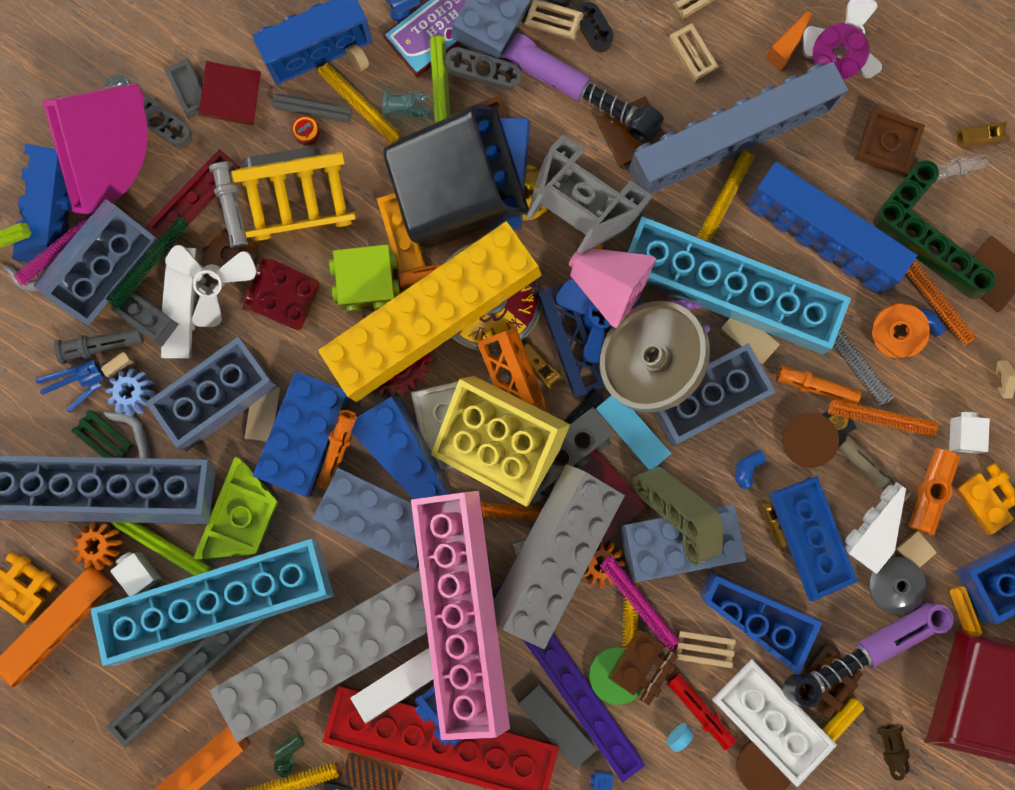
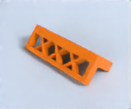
M516 326L478 341V347L493 385L503 391L506 389L507 393H513L519 396L521 400L549 413ZM498 340L502 349L499 359L490 354L487 344ZM501 367L511 372L512 380L510 385L501 381L499 376Z
M227 726L154 790H198L251 743L246 737L236 742L230 728Z

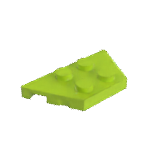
M235 457L210 516L209 524L205 528L194 555L196 560L258 554L279 500L260 479L253 477L254 472L241 458Z

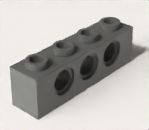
M592 407L569 426L559 451L567 454L568 465L580 469L590 461L587 457L588 454L595 449L600 453L612 443L609 438L614 433ZM578 434L587 435L590 439L589 447L585 449L578 448L574 442L575 436ZM552 463L546 473L545 482L540 484L530 502L532 505L546 496L543 492L544 489L551 484L555 486L565 466H557Z

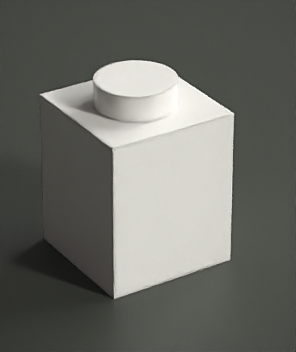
M961 412V416L951 418L949 451L974 454L988 452L990 419L979 418V413Z
M128 552L116 561L117 566L111 570V573L129 597L146 592L162 579L143 552L133 554Z

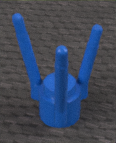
M95 360L86 361L78 366L37 378L36 383H42L75 373L41 389L40 394L43 395L76 380H78L82 387L88 385L89 388L66 409L67 412H72L89 395L102 387L100 381L105 379V375Z

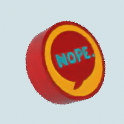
M301 116L293 122L292 134L300 144L310 145L319 138L320 128L312 117Z

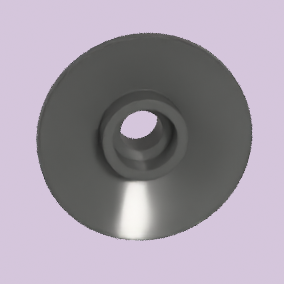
M891 557L877 574L873 571L871 572L869 591L872 599L881 609L893 614H905L913 611L922 603L926 594V580L923 572L914 562L901 557ZM903 581L905 589L900 592L897 589V584Z

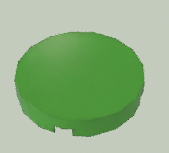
M613 646L603 649L594 657L589 670V680L593 691L600 699L614 705L632 702L640 695L643 689L639 686L635 695H632L608 679V676L625 650L622 647Z

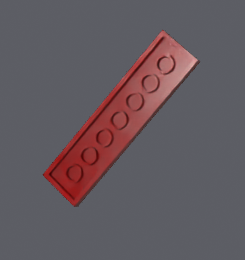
M341 684L338 685L322 743L491 790H548L559 750L558 745L506 731L496 738L462 739L453 748L448 743L443 746L433 732L436 728L430 720L425 723L416 713L415 708L418 707L417 705L400 701L365 724L351 700L352 696L362 690Z

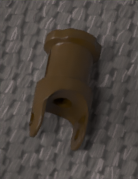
M887 724L878 727L877 733L882 737L885 749L883 758L887 766H889L890 774L893 779L900 781L910 771L908 762L910 753L909 749L905 748L902 731H904L903 725Z

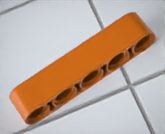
M94 565L86 569L0 656V677L11 688L21 683L91 612L90 609L95 608L110 593L114 585L99 570H96Z

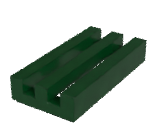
M90 409L85 413L87 414L85 418L80 419L79 425L71 430L103 458H123L134 445ZM92 419L122 443L124 447L120 449L90 424ZM86 428L117 455L115 457L112 456L83 430Z

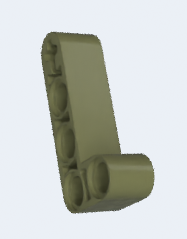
M660 466L633 477L632 482L636 494L683 534V550L686 558L692 565H699L722 553L723 522L715 508Z

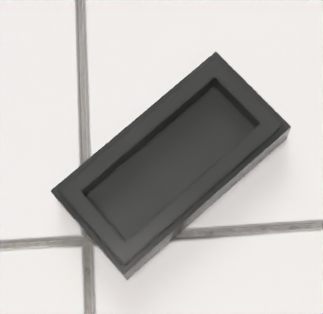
M188 58L164 69L186 117L190 119L199 114L202 85Z

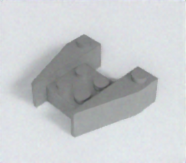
M562 135L551 146L539 169L527 218L531 219L542 206H545L552 213L558 215L575 229L586 235L577 250L581 254L628 232L639 219L653 195L631 180L618 193L577 165L585 149L565 135Z

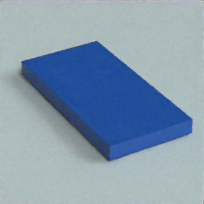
M500 118L523 191L525 192L530 120L527 118ZM485 120L479 124L478 130L480 135L490 133L492 130L490 121ZM498 146L488 148L486 152L488 160L493 161L499 157L500 149ZM505 171L498 172L494 177L495 184L497 186L505 185L508 181V174ZM514 197L504 199V204L509 207H516ZM523 215L507 220L513 230L522 229ZM504 222L495 224L484 229H496Z
M818 476L769 493L809 601L818 600L858 582Z

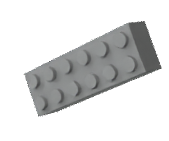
M568 464L565 465L493 601L497 627L545 649L625 495L587 472Z

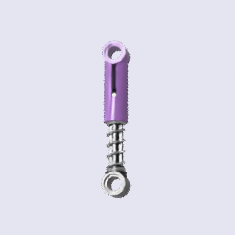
M516 33L501 55L503 61L517 65L521 72L528 73L577 102L587 100L590 106L595 105L599 107L601 112L606 111L610 113L611 118L617 117L621 120L622 124L627 125V132L642 143L650 142L664 121L662 114L649 105H641V107L629 106L627 101L624 103L617 99V95L613 97L606 93V89L603 91L597 88L596 83L592 85L591 77L538 48L530 38L523 34Z
M923 602L910 614L857 642L854 652L844 653L841 659H833L832 664L829 666L823 665L820 671L807 672L803 675L793 674L787 677L783 684L784 695L789 701L802 707H814L820 702L822 693L825 692L827 687L831 689L830 685L837 681L842 683L841 679L848 675L853 676L852 673L859 669L864 670V666H868L871 669L875 668L935 633L942 634L949 631L954 621L953 614L945 605ZM934 613L935 619H934V621L932 622V621H931V616H932V614ZM805 684V693L800 697L799 689Z

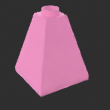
M594 248L581 254L576 251L569 262V267L572 268L570 276L611 326L617 329L639 300L656 258L651 255Z

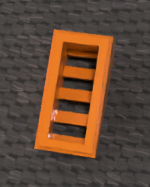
M810 11L806 12L771 47L766 55V59L779 71L788 63L811 21L813 14Z

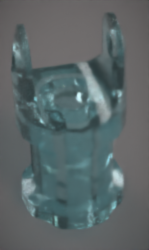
M383 91V115L404 113L406 116L427 117L431 114L430 110L418 108L414 102L428 101L430 95L424 92L389 94L388 91Z

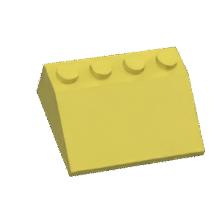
M470 376L458 381L431 455L520 504L528 506L557 456L570 424L476 376Z

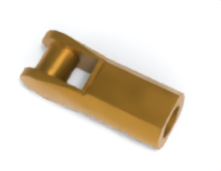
M1007 122L961 128L956 134L958 146L967 147L1006 142L1010 139V136L1006 135L1005 131ZM990 131H994V137H991Z
M531 342L524 346L535 376L550 391L552 389L551 386L557 380H563L562 376ZM546 366L550 373L543 377L539 372Z
M759 501L760 509L777 549L788 546L778 518L772 520L769 512L775 511L772 501Z

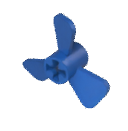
M573 279L568 280L555 295V304L580 314L585 331L589 332L583 352L584 358L588 362L600 364L601 349L605 340L604 329L611 324L603 315L601 316V324L598 323L600 320L598 316L592 317V312H598L599 310ZM640 299L636 302L632 309L643 304Z

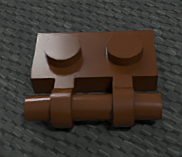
M637 629L608 676V679L632 695H635L640 686L645 691L639 700L649 706L654 697L658 698L662 691L660 687L667 675L673 673L675 669L673 665L679 656L669 650L664 659L660 658L658 655L664 646L643 631ZM652 665H655L658 669L649 682L645 679V676Z
M824 643L802 671L801 675L812 671L818 672L823 665L829 666L832 664L833 659H841L843 657ZM857 670L852 673L853 676L848 675L841 679L842 683L833 695L828 693L829 688L827 687L825 692L822 693L821 698L826 703L820 711L822 715L830 719L835 711L839 712L844 706L842 704L850 691L854 692L859 686L857 682L863 675L861 671ZM805 684L799 689L800 697L805 693Z

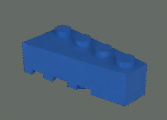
M25 144L24 154L29 155L28 169L22 168L21 179L25 180L26 184L25 195L19 196L18 202L22 221H18L16 224L27 223L30 226L31 236L15 242L12 259L23 265L28 264V262L36 258L42 251L44 252L47 247L68 232L67 218L69 211L72 210L56 149Z
M390 397L357 417L351 433L413 499L455 493L437 460L431 455L429 446L401 397Z
M711 570L700 593L702 600L799 675L822 622L812 614Z

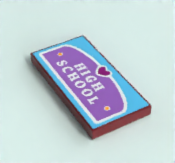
M427 0L383 34L385 41L417 78L431 67V37H445L446 55L449 50L460 45L458 41L451 38L452 27L467 0Z

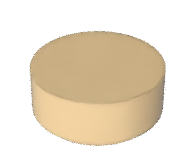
M353 43L345 49L350 63L358 72H362L369 67V61L365 53L357 44Z

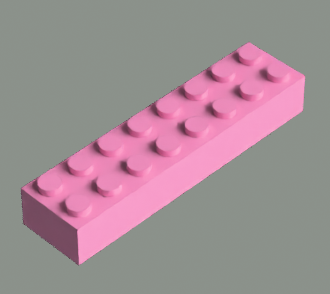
M479 491L411 500L441 740L496 738L509 730L510 725Z

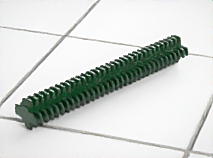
M176 217L178 220L174 219L173 225L170 224L171 228L167 227L166 233L163 232L164 236L160 235L162 238H158L160 241L156 240L155 246L152 245L153 249L149 248L150 251L147 250L148 254L145 253L146 257L142 256L144 259H140L142 262L138 261L140 265L135 264L137 266L133 267L135 270L131 269L130 275L127 274L128 278L124 277L126 281L122 279L124 283L120 282L121 286L117 285L119 289L115 287L117 290H113L115 294L110 293L112 297L108 295L110 299L106 298V300L116 309H120L119 306H122V303L124 304V301H127L128 295L131 296L133 290H136L135 287L138 288L137 285H140L139 282L142 283V279L145 280L146 274L149 275V272H152L151 269L156 267L157 261L160 262L159 258L163 259L162 256L165 257L164 253L167 254V251H170L169 248L172 249L173 243L176 244L175 240L178 241V238H181L180 235L183 236L182 232L185 233L184 230H188L186 227L190 228L188 223L181 217Z

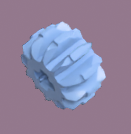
M129 369L127 374L124 371H118L119 380L109 379L114 386L105 390L106 393L113 395L107 402L110 405H116L115 411L118 413L125 412V415L133 416L136 411L138 414H143V405L147 406L145 402L148 401L149 397L156 395V392L149 390L153 387L154 382L146 380V373H137L135 369Z

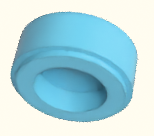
M682 723L669 734L666 744L674 752L682 751L693 739L694 731L686 723Z

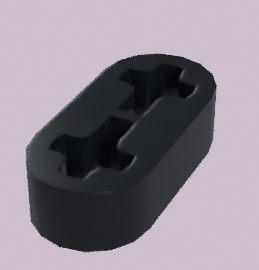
M592 2L582 3L577 11L582 12L583 15L584 12H587L588 15L593 14V24L589 18H584L580 21V30L594 51L605 52L612 45L613 31L596 4ZM596 30L598 31L601 37L606 36V40L604 43L601 40L596 41Z

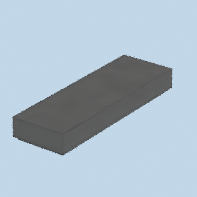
M134 291L131 293V296L128 295L127 301H124V304L122 303V306H119L120 309H116L114 306L111 307L112 311L161 347H163L179 325Z
M537 684L518 702V705L554 745L559 746V751L575 769L597 750L540 684Z

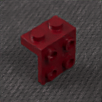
M262 259L261 263L258 262L256 264L257 272L251 287H248L243 294L242 303L244 304L241 310L251 314L262 315L291 329L301 330L319 288V282L276 260Z

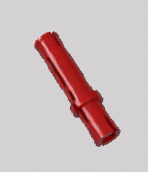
M680 672L673 675L667 681L666 685L670 687L702 724L701 728L703 731L709 732L722 746L724 751L736 743L738 738L721 721V715L711 710L699 694L681 676Z

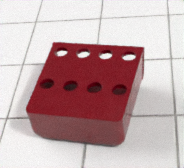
M960 629L956 632L924 743L1015 765L1014 641L965 629Z

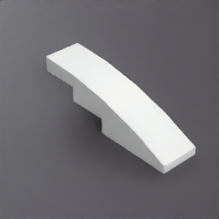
M186 248L197 260V248ZM167 264L162 312L179 325L163 347H161V358H192V330H195L192 316L195 311V303H198V294L193 288L194 277L173 270Z

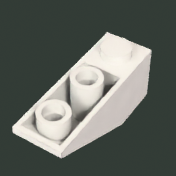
M898 482L894 486L889 485L883 491L880 497L882 501L876 508L872 507L863 517L864 523L858 531L854 529L845 540L847 552L876 574L895 552L906 488Z

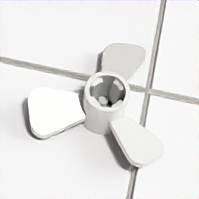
M850 0L847 4L845 22L859 26L865 34L863 25L877 9L876 1ZM809 26L805 29L802 35V53L806 58H813L814 43L825 29ZM840 43L838 48H834V53L837 54V58L842 59L843 55H848L849 50L845 49V44ZM869 54L865 66L859 72L864 78H871L882 70V64L872 54Z
M182 245L174 246L165 259L169 268L194 277L193 288L200 295V298L192 316V322L199 327H215L221 323L222 313L217 294L225 283L252 280L257 272L252 256L246 251L238 253L221 268L212 264L202 267ZM205 273L217 279L218 284L212 283L210 288L205 286L204 283L207 281V278L204 276Z

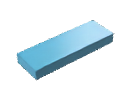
M612 395L595 409L647 470L657 467L671 454L636 412L619 402Z

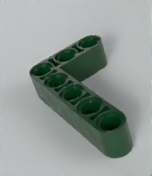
M928 160L920 161L878 210L874 217V225L877 229L917 254V260L965 296L971 299L981 298L996 285V276L992 270L911 211L939 176L938 166L934 162ZM918 173L924 174L928 180H922ZM901 193L908 194L911 198V201L905 200L901 196ZM884 213H890L895 220L890 221L886 219ZM906 229L913 230L917 237L909 236ZM929 245L936 247L939 254L932 253L929 250ZM951 262L957 263L960 266L961 271L955 270L952 267ZM974 279L980 280L984 287H977Z

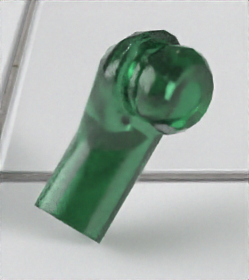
M298 733L275 750L274 770L281 778H286L291 774L293 753L305 745L303 738Z

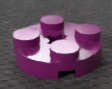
M849 22L836 23L826 28L817 37L813 46L814 65L822 63L824 66L834 62L842 79L852 77L865 66L869 58V40L859 26ZM840 43L845 44V49L849 50L848 55H843L842 59L837 58V54L834 53V48H838Z

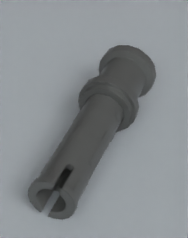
M136 328L90 338L87 335H79L78 339L64 342L61 339L55 340L54 351L58 362L65 364L67 360L81 357L83 359H90L94 353L143 344L144 335Z

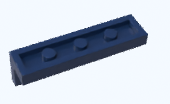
M563 284L536 294L572 395L577 398L587 394L592 389L605 386L596 363L590 362L591 366L585 364L586 360L584 357L581 362L574 359L571 350L573 342L580 343L585 348L588 337L580 314L573 311L570 314L566 312L567 309L562 310L555 306L552 293L560 290ZM565 315L576 322L577 327L572 336L564 331L562 320ZM578 331L582 341L576 338ZM583 367L593 371L597 382L584 387L580 376Z

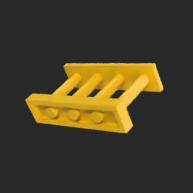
M344 151L233 170L234 183L242 181V185L246 186L255 228H249L245 232L246 238L254 237L255 241L271 238L272 233L335 223L336 227L351 225V220H355L357 214L356 210L346 211L338 171L341 170L340 165L346 163ZM324 168V171L328 172L336 214L319 215L311 176L314 174L313 169ZM297 172V177L301 178L309 218L293 221L284 179H287L286 174ZM269 177L270 182L273 181L282 223L266 226L257 188L259 178Z

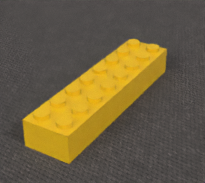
M506 221L320 348L318 352L347 397L357 402L542 276L537 263Z

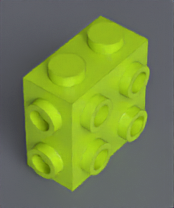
M389 245L333 250L334 259L329 260L331 276L336 277V286H332L333 301L338 303L342 310H346V313H359L366 307H374V310H377L400 294L399 280H394L393 269L398 268L396 252L391 253Z

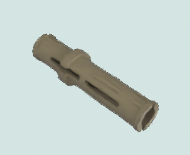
M849 435L839 442L838 450L874 482L873 485L877 489L884 491L889 485L894 486L898 482L890 470H885ZM907 489L905 492L904 502L909 498L911 492Z

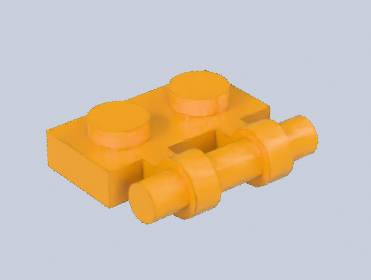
M996 462L986 467V470L991 475L987 480H985L981 473H976L954 489L987 535H993L1014 520L1008 509L1012 506L1015 508V488L1008 479L1010 477L1007 472L1001 470ZM999 486L1006 497L1003 500H1000L993 491V488Z
M12 551L6 557V561L13 565L11 569L7 571L0 567V606L23 624H28L46 602V599L39 595L38 592L41 588H44L52 593L58 587V583L51 579V575L45 570L40 571L31 564L32 561L25 555L20 556ZM22 573L33 580L29 586L18 579Z

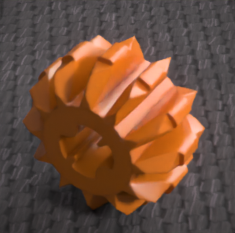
M92 522L90 528L87 526L80 528L82 536L75 535L73 537L78 542V546L72 547L71 550L72 552L80 553L75 561H84V568L86 569L94 565L96 570H102L105 564L108 566L114 564L112 556L117 557L122 554L116 549V546L123 544L122 540H115L119 531L117 529L110 531L109 523H103L100 526L99 522Z
M601 540L598 550H596L582 577L584 578L591 574L587 582L588 585L592 586L597 578L599 588H604V579H607L611 586L615 585L613 580H610L611 577L609 578V575H606V572L599 568L596 571L594 568L597 564L596 558L599 556L603 560L608 556L614 557L615 560L623 554L621 550L611 554L614 549V543L610 542L604 550V542ZM616 561L621 567L625 566V562Z

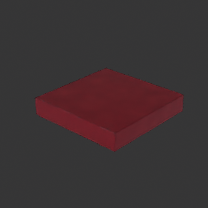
M206 61L199 116L254 126L261 71Z

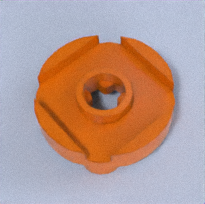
M896 302L886 306L876 315L873 320L871 333L879 351L891 358H904L915 356L924 349L929 340L930 327L927 317L919 308L911 304ZM896 325H907L905 330L908 334L905 337L903 335L894 336V327Z

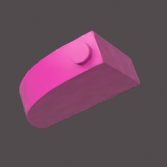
M121 84L43 100L73 212L82 214L92 213L96 211L105 199L111 203L119 199L133 184L146 154L147 120L143 105L144 96L139 89V84Z

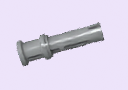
M219 162L209 166L216 184L214 193L220 198L230 247H243L248 245L237 197L240 189L234 183L232 176L234 163Z

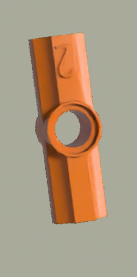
M940 448L934 449L924 481L917 487L918 499L908 527L928 535L935 534L944 505L952 496L951 484L960 460V456L956 453ZM932 485H935L938 489V496L936 498H933L930 492Z

